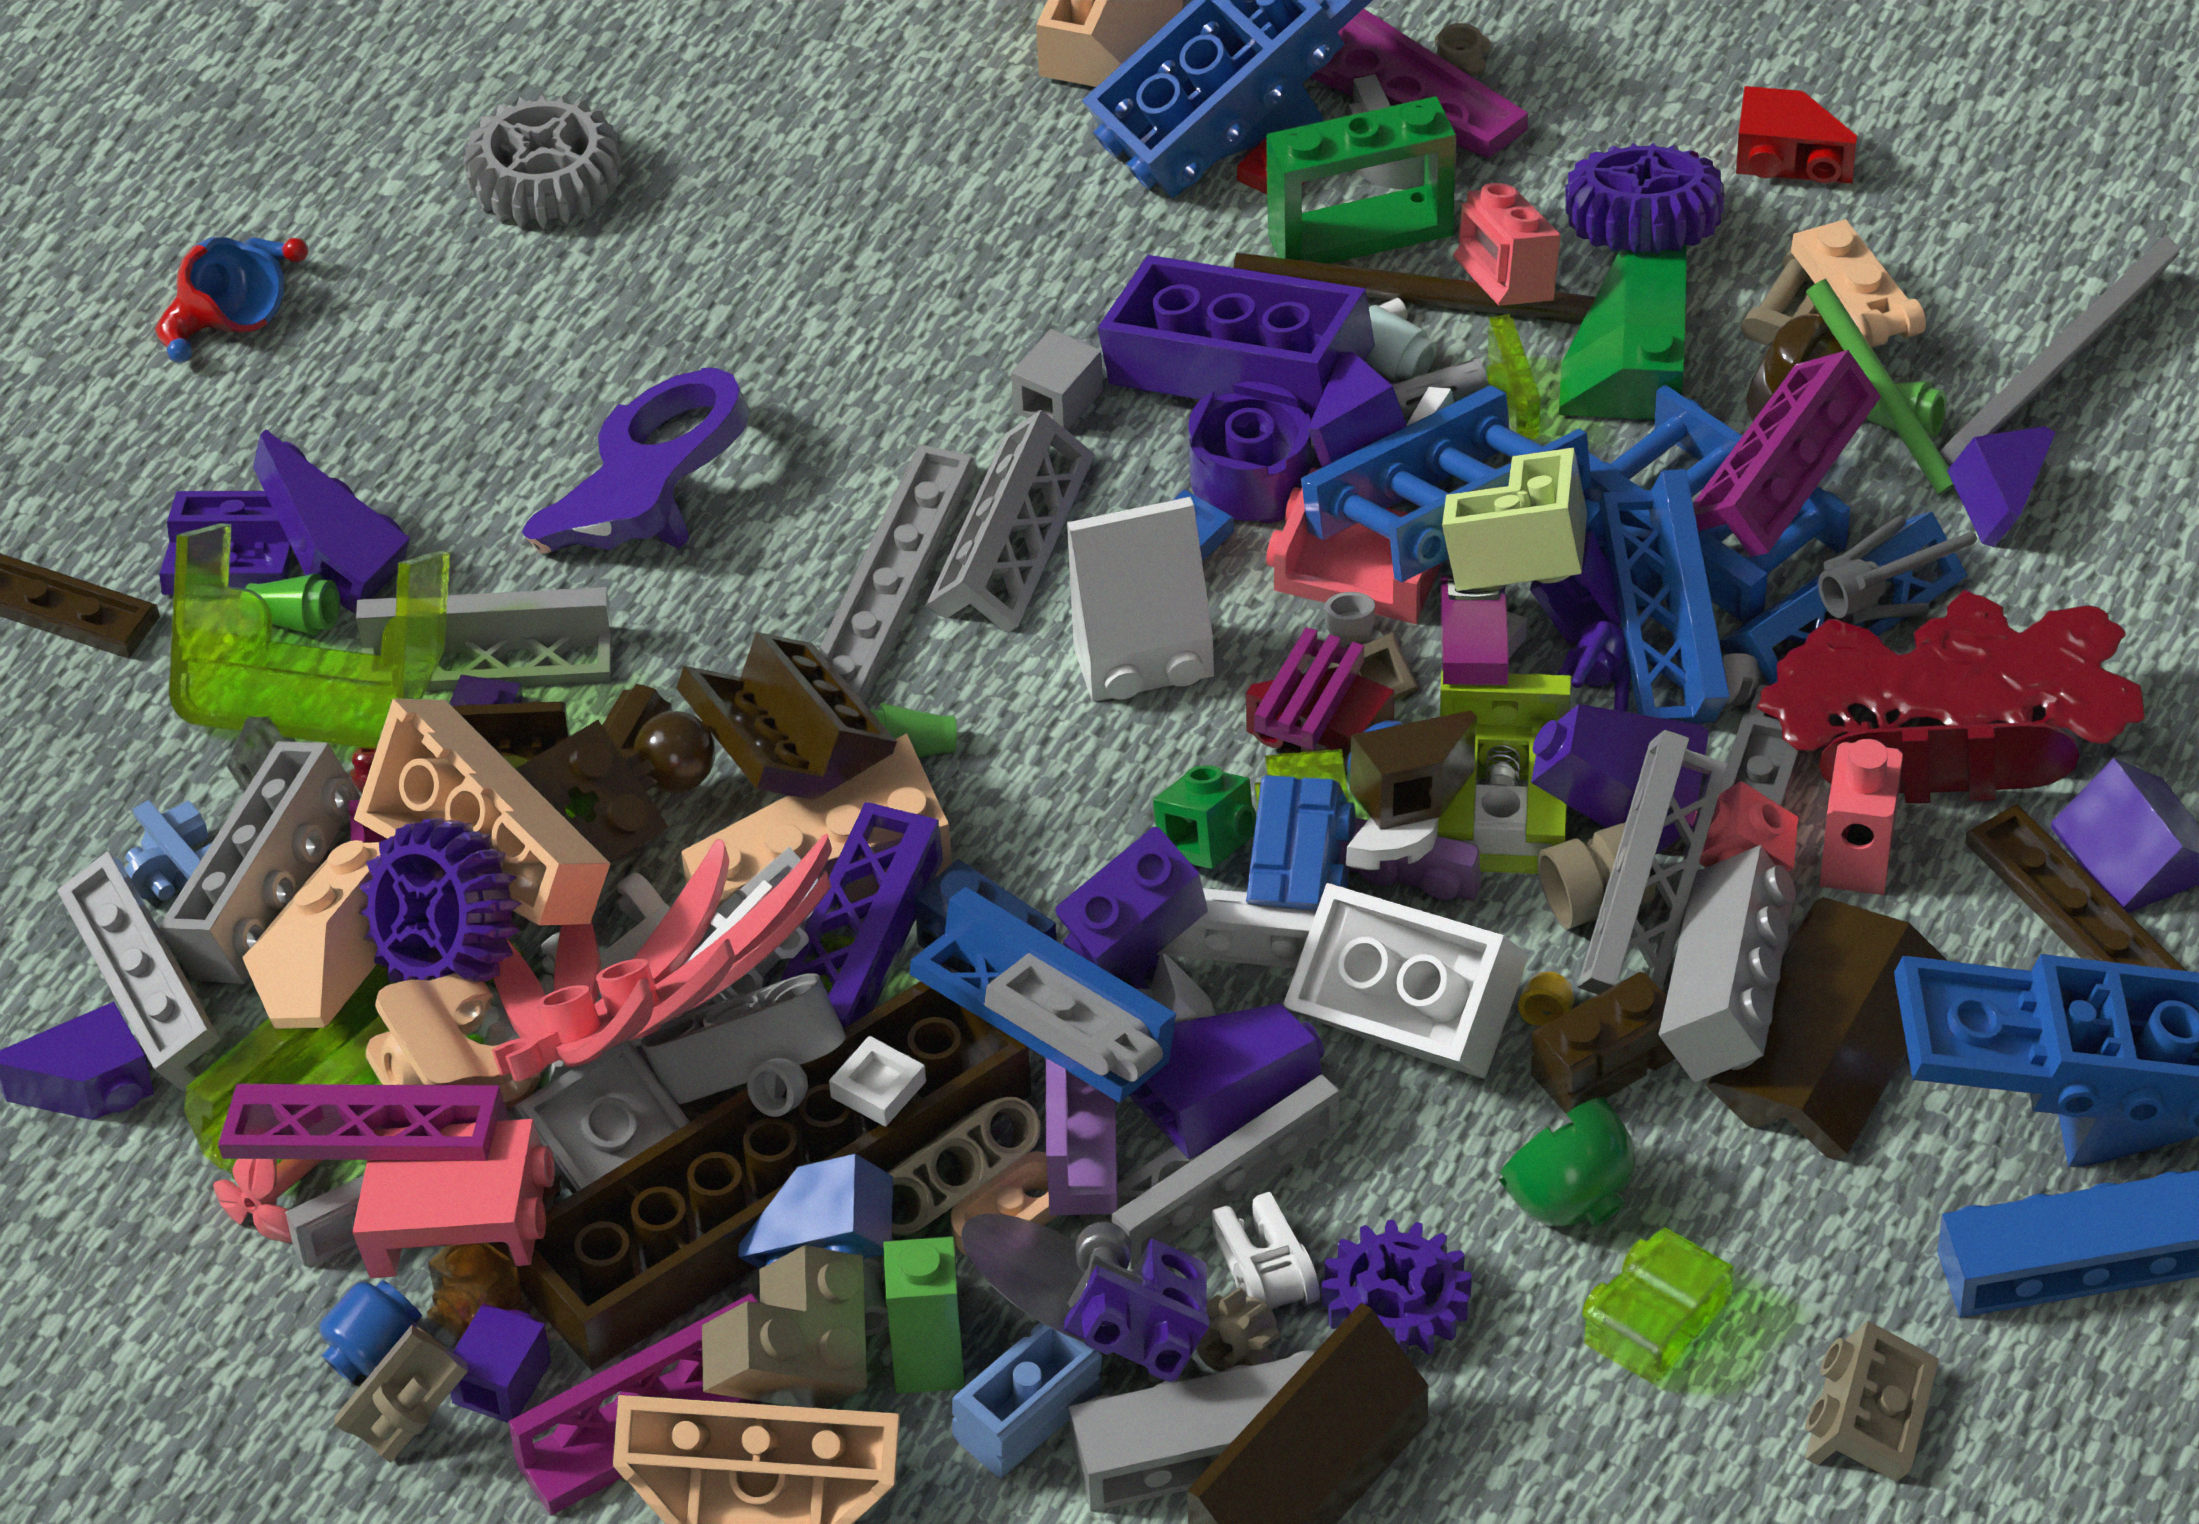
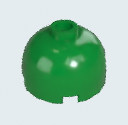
M1604 1097L1594 1098L1566 1113L1571 1119V1123L1563 1125L1554 1132L1547 1126L1519 1149L1500 1171L1503 1178L1498 1179L1514 1202L1530 1218L1547 1226L1569 1227L1587 1219L1593 1227H1596L1614 1216L1625 1205L1626 1202L1619 1193L1633 1177L1636 1157L1630 1134L1621 1118Z

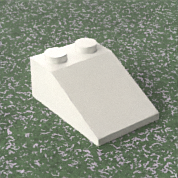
M1191 497L1067 522L1074 650L1092 702L1110 698L1127 699L1133 697L1138 692L1171 685L1188 686L1199 679L1213 677V634L1195 509Z
M1327 883L1283 1006L1288 1011L1408 1055L1486 1079L1529 954L1504 935Z

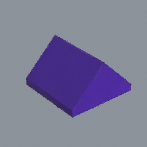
M2113 758L2051 822V829L2077 863L2128 913L2199 885V824L2164 779Z

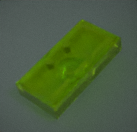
M1510 315L1489 318L1488 360L1490 365H1487L1486 368L1488 383L1506 393L1508 417L1512 431L1530 440L1537 439L1540 428L1541 398L1514 320L1510 318Z

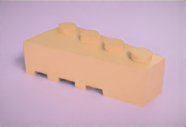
M393 699L354 820L387 839L395 836L397 828H402L410 823H421L424 819L443 818L444 821L459 820L464 823H472L474 831L491 835V849L506 853L501 869L503 873L517 877L510 885L509 891L512 899L522 903L513 910L514 912L537 925L590 924L610 862L446 700Z
M906 733L895 739L897 744L893 754L815 801L788 795L681 851L685 882L687 885L715 840L722 839L725 843L730 862L723 893L717 907L719 908L789 846L802 860L824 834H828L832 852L817 879L819 880L825 871H827L829 877L865 802L939 820L943 861L936 874L938 876L952 864L949 823ZM874 827L867 843L873 853L876 854L900 844L904 834ZM873 874L847 884L844 893L849 902H853L876 894L880 886Z

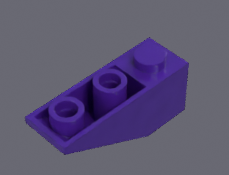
M266 429L260 434L253 469L305 575L317 573L324 580L334 581L339 591L340 605L356 614L357 600L372 599L402 569L410 537L403 533L400 526L392 518L376 513L356 498L353 491L343 481L337 478H330L307 461L305 455L298 447L286 441L282 442Z

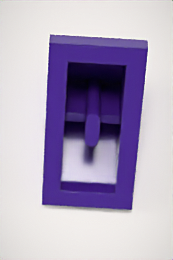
M1353 351L1341 352L1308 427V432L1322 468L1407 426L1393 386Z
M2043 426L1973 437L1947 470L1982 544L1995 547L2020 517L2056 432Z

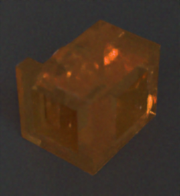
M490 1244L447 1245L428 1262L434 1290L432 1295L434 1305L427 1311V1317L459 1341L483 1303L506 1311L512 1309L524 1310L515 1262Z

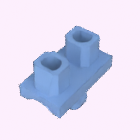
M150 800L132 809L134 817L144 827L145 834L141 841L142 848L134 847L126 854V860L129 863L126 871L142 899H150L157 896L160 900H167L174 894L175 887L181 892L212 844L210 843L196 852H193L191 847L209 838L206 823L200 812L189 800L162 814Z

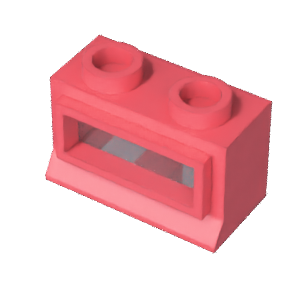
M1490 183L1484 185L1481 190L1468 191L1467 203H1462L1458 240L1460 245L1453 253V257L1499 306L1554 301L1561 234L1515 187L1502 183Z

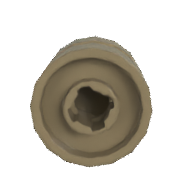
M1626 822L1594 832V837L1588 840L1587 846L1576 838L1539 851L1537 859L1541 886L1548 905L1564 929H1570L1597 920ZM1656 884L1645 888L1640 905L1654 901Z

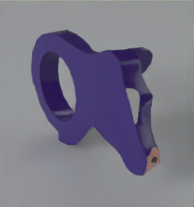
M701 368L698 371L673 376L647 389L628 405L618 404L606 418L598 434L599 454L603 461L602 467L561 500L535 513L525 524L522 531L523 535L542 554L573 545L612 550L628 540L634 538L647 539L655 534L667 544L677 549L681 548L688 541L689 534L685 521L674 501L675 485L681 478L709 463L726 450L743 433L747 426L750 409L734 375L718 368ZM714 407L706 419L690 432L664 443L643 445L650 434L666 420L694 408Z

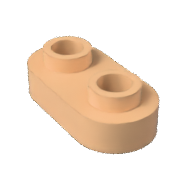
M1033 1151L1027 1153L953 1206L951 1211V1235L954 1237V1244L959 1251L967 1256L962 1244L961 1231L967 1220L981 1214H1004L1026 1219L1043 1226L1058 1216H1049L1045 1152ZM1034 1188L1047 1192L1039 1198H1032L1025 1194L1028 1190Z

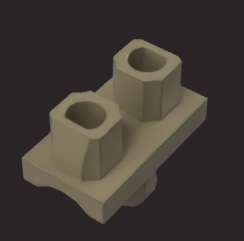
M411 1325L336 1414L335 1426L346 1433L353 1434L364 1440L381 1457L391 1463L415 1434H420L429 1423V1417L466 1375L468 1363L448 1350L445 1344L426 1331Z

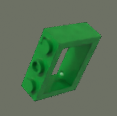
M1437 96L1267 134L1268 236L1279 258L1331 264L1454 236L1456 135ZM1425 155L1423 186L1302 213V182Z

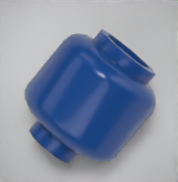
M381 1280L377 1286L367 1282L357 1283L352 1286L319 1324L320 1334L329 1345V1348L321 1357L351 1384L360 1374L367 1379L411 1325L419 1328L416 1323L422 1317V1314L405 1296L385 1280Z

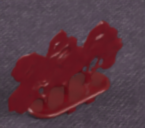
M1963 590L1947 606V615L1945 617L1932 618L1914 633L1916 649L1906 654H1896L1883 645L1882 640L1868 629L1837 619H1828L1808 635L1804 645L1790 650L1785 658L1777 662L1778 682L1765 687L1761 691V700L1756 705L1758 710L1779 719L1782 727V739L1796 750H1815L1829 744L1822 751L1819 769L1823 778L1830 784H1832L1837 746L1844 742L1854 743L1862 739H1873L1882 743L1886 748L1898 749L1903 753L1899 793H1904L1905 803H1931L1930 793L1969 791L1970 801L1996 800V790L2030 789L2048 786L2064 779L2074 770L2080 756L2075 740L2062 729L2056 727L2068 728L2090 742L2107 744L2115 736L2122 734L2127 723H2139L2145 719L2141 685L2101 668V662L2111 658L2116 653L2120 641L2126 636L2125 630L2119 624L2110 621L2108 613L2091 605L2050 610L2040 621L2032 624L2023 632H2017L2009 627L2007 618L2003 614V606L1967 590ZM1859 703L1868 707L1876 714L1879 728L1871 729V722L1868 721L1862 722L1860 726L1847 710L1848 706ZM2038 705L2045 707L2046 715L2044 719L2032 722L2033 707ZM1898 709L1901 713L1898 719L1888 724L1885 714ZM1830 715H1839L1844 720L1845 727L1832 726L1829 722ZM1916 717L1937 718L1946 725L1898 728L1904 722ZM1995 720H2000V721H2006V722H2007V723H1994V724H1989V723H1991V722H1993V721H1995ZM1842 732H1846V733H1847V734H1845V735H1843V736H1841V737H1838V738H1836V739L1833 740V738H1834L1836 735H1838V734H1840V733H1842Z

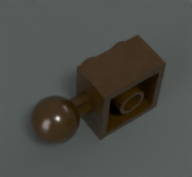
M668 711L652 717L642 726L637 734L634 743V754L625 760L600 721L596 720L517 767L516 770L610 862L608 869L610 871L647 848L669 828L646 791L654 787L669 793L686 792L700 785L710 774L716 755L715 743L708 727L697 717L681 711ZM565 808L570 810L575 817L571 818L566 813Z

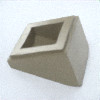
M1393 632L1364 644V663L1358 675L1393 689L1394 700L1419 690L1418 684ZM1331 662L1329 668L1338 667L1339 664Z

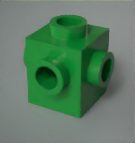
M1212 765L1195 766L1153 798L1156 827H1159L1191 864L1213 869L1254 836L1256 812L1252 806L1250 778L1223 772L1219 767Z

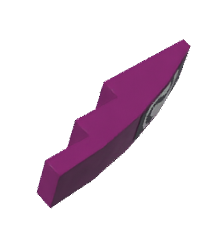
M1441 575L1443 684L1508 685V632L1505 587L1496 591H1486L1477 588L1456 591L1453 575Z

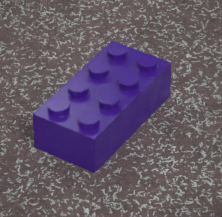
M1153 255L1146 256L1097 327L1108 382L1111 385L1201 400L1213 391L1214 398L1232 392V384L1246 381L1264 382L1290 391L1298 398V407L1301 408L1305 415L1308 412L1310 418H1313L1341 352L1353 351L1365 362L1375 347L1366 288Z

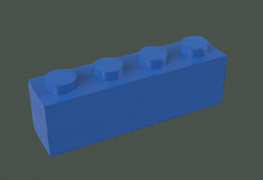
M2199 1170L2186 1173L2178 1171L2166 1172L2156 1178L2120 1184L2101 1183L2090 1189L2055 1195L2035 1194L2020 1201L1990 1206L1970 1205L1954 1212L1943 1213L1937 1253L1959 1317L2199 1277Z

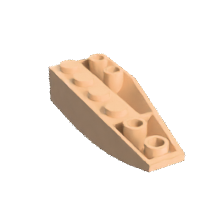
M1048 0L1036 24L1039 76L1097 87L1183 9L1184 0Z

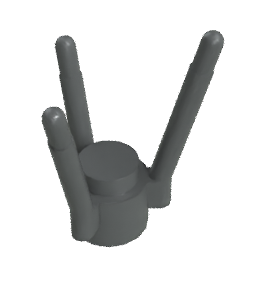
M1897 516L1843 555L1824 562L1825 571L1820 574L1818 581L1821 600L1831 615L1837 618L1845 617L1847 623L1852 625L1870 619L1926 615L1930 611V606L1927 603L1875 605L1878 602V598L1885 593V580L1975 544L1977 541L1976 534L1972 532L1966 533L1880 567L1872 561L1865 562L1861 560V558L1906 525L1905 517Z

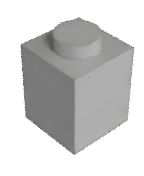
M1050 329L1011 372L1014 413L1028 419L1042 410L1068 431L1103 391L1101 350L1083 340L1074 339Z

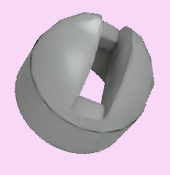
M1343 592L1330 597L1325 603V624L1330 635L1340 637L1341 645H1351L1352 642L1363 643L1372 635L1375 624V603L1373 599L1359 592Z
M1734 653L1723 655L1722 660L1730 696L1726 704L1732 703L1733 706L1745 705L1752 701L1759 686L1758 661L1755 657L1748 654Z
M784 1058L768 1060L750 1073L747 1089L752 1103L760 1112L768 1116L778 1117L796 1108L805 1098L808 1082L804 1070L798 1063ZM786 1087H787V1094H786V1099H785V1098H782V1096H783V1094H784V1092H785V1090H786Z

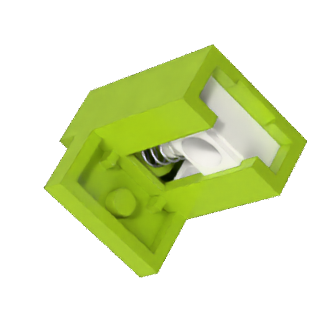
M1441 671L1440 717L1472 710L1477 719L1474 772L1443 815L1438 818V836L1477 845L1480 856V872L1539 874L1537 859L1539 851L1565 842L1566 803L1532 784L1531 780L1536 754L1533 753V744L1536 736L1547 722L1551 720L1558 721L1570 711L1571 676L1508 673V685L1443 684V671ZM1477 778L1486 779V785H1477ZM1519 780H1528V787L1518 786Z

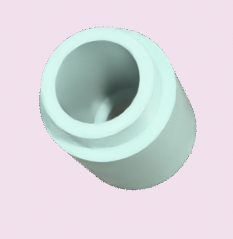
M1378 305L1371 306L1369 311L1375 347L1365 362L1378 374L1395 383L1426 374L1433 363L1437 350V344L1427 338L1426 330Z

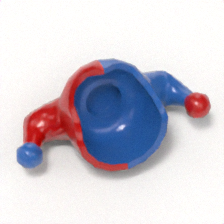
M211 237L194 245L180 263L177 272V295L163 312L155 327L159 341L167 348L169 359L179 364L189 361L193 350L191 343L186 339L203 328L210 327L226 332H252L267 325L278 312L284 295V276L279 261L284 259L290 262L304 261L309 253L307 243L302 238H290L284 243L255 237L244 242L229 237Z

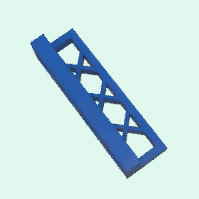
M1686 469L1662 470L1652 490L1603 492L1599 499L1637 711L1641 715L1694 724L1715 722L1730 696ZM1649 510L1653 531L1644 542H1641L1621 526L1619 511ZM1654 542L1657 553L1650 548ZM1626 549L1633 554L1629 560L1627 558ZM1639 560L1643 561L1662 577L1663 588L1654 599L1632 583L1630 571ZM1664 599H1666L1667 609L1661 605ZM1636 605L1643 610L1639 617ZM1650 616L1672 632L1674 645L1665 656L1642 639L1641 627ZM1675 655L1677 657L1678 666L1671 662ZM1647 663L1654 667L1650 674ZM1661 673L1683 689L1686 706L1655 707L1651 685Z
M1931 511L1907 518L1906 525L1861 558V560L1865 562L1872 561L1880 567L1916 553L1917 550L1926 544L1928 547H1931L1948 539ZM1956 553L1936 560L1943 574L1932 582L1912 577L1913 569L1886 579L1885 581L1895 584L1892 604L1928 603L1966 578L1968 575ZM1820 574L1720 639L1719 642L1726 654L1741 653L1755 657L1768 685L1777 683V662L1779 661L1772 647L1784 639L1805 644L1808 635L1824 622L1827 609L1819 593L1818 581ZM1909 589L1917 591L1916 593L1908 597ZM1906 617L1870 619L1872 622L1863 627L1864 622L1855 626L1868 629L1876 636H1879ZM1808 624L1807 633L1799 631L1800 628Z
M966 886L948 901L945 934L911 959L909 973L911 976L1055 1064L1065 1068L1068 1072L1119 1103L1169 1063L1177 1013ZM1030 953L1144 1022L1149 1030V1037L1160 1045L1163 1057L1134 1082L1125 1080L1111 1070L1105 1075H1098L986 1007L984 1004L987 985L1026 954ZM954 955L974 967L976 973H952L940 965Z

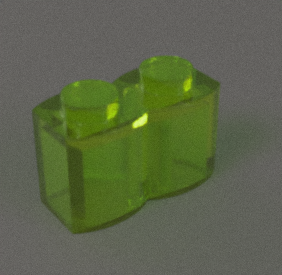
M1666 1227L1656 1232L1648 1241L1644 1239L1638 1240L1625 1257L1622 1273L1617 1275L1608 1285L1604 1282L1599 1283L1587 1297L1582 1309V1318L1585 1319L1584 1344L1651 1384L1658 1382L1682 1357L1692 1340L1702 1334L1732 1297L1734 1266Z

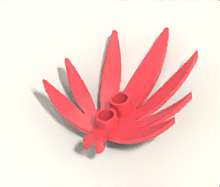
M824 834L795 868L751 911L686 964H684L685 961L692 955L705 935L723 893L730 859L722 839L715 840L674 904L631 960L616 963L601 971L600 951L592 921L590 924L561 925L555 960L554 992L545 995L531 968L509 940L506 939L513 955L499 962L500 975L493 978L504 1011L520 1038L505 1042L492 1049L500 1075L504 1076L512 1073L514 1081L518 1082L536 1075L545 1066L558 1060L563 1061L564 1065L568 1067L589 1063L599 1058L604 1051L656 1032L661 1028L662 1024L697 1007L733 984L782 944L811 914L832 887L827 871H825L808 893L832 852L828 834ZM600 990L602 998L596 1003Z

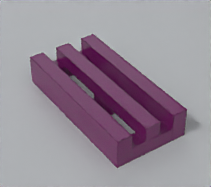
M1305 627L1254 714V731L1314 750L1364 663V645L1352 642L1349 648L1341 647L1340 637L1329 634L1325 641L1317 639V630ZM1312 656H1314V661L1309 667L1307 673L1302 679L1300 685L1295 691L1293 697L1291 698L1290 702L1285 708L1280 719L1277 720L1276 717L1281 711L1283 705L1285 704L1290 693L1292 692L1293 688L1298 682L1300 676L1305 670L1310 659L1312 658ZM1331 662L1339 664L1304 726H1296V722L1306 705L1310 703L1317 690V686Z

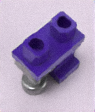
M1097 1222L1087 1226L1081 1231L1076 1240L1077 1264L1084 1275L1066 1305L1071 1310L1064 1319V1330L1085 1339V1344L1107 1355L1114 1352L1147 1367L1149 1374L1171 1383L1177 1380L1209 1327V1315L1206 1314L1207 1263L1151 1238L1131 1272L1127 1270L1131 1260V1242L1125 1230L1110 1222ZM1166 1266L1178 1270L1186 1277L1182 1278L1177 1276L1176 1274L1172 1273L1169 1269H1167Z

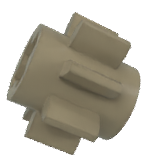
M1237 1288L1224 1298L1217 1294L1207 1301L1206 1314L1209 1315V1327L1196 1347L1199 1357L1206 1366L1223 1372L1233 1366H1254L1272 1362L1275 1359L1267 1346L1281 1336V1332L1277 1330L1275 1316L1266 1303L1255 1297H1246L1242 1288Z

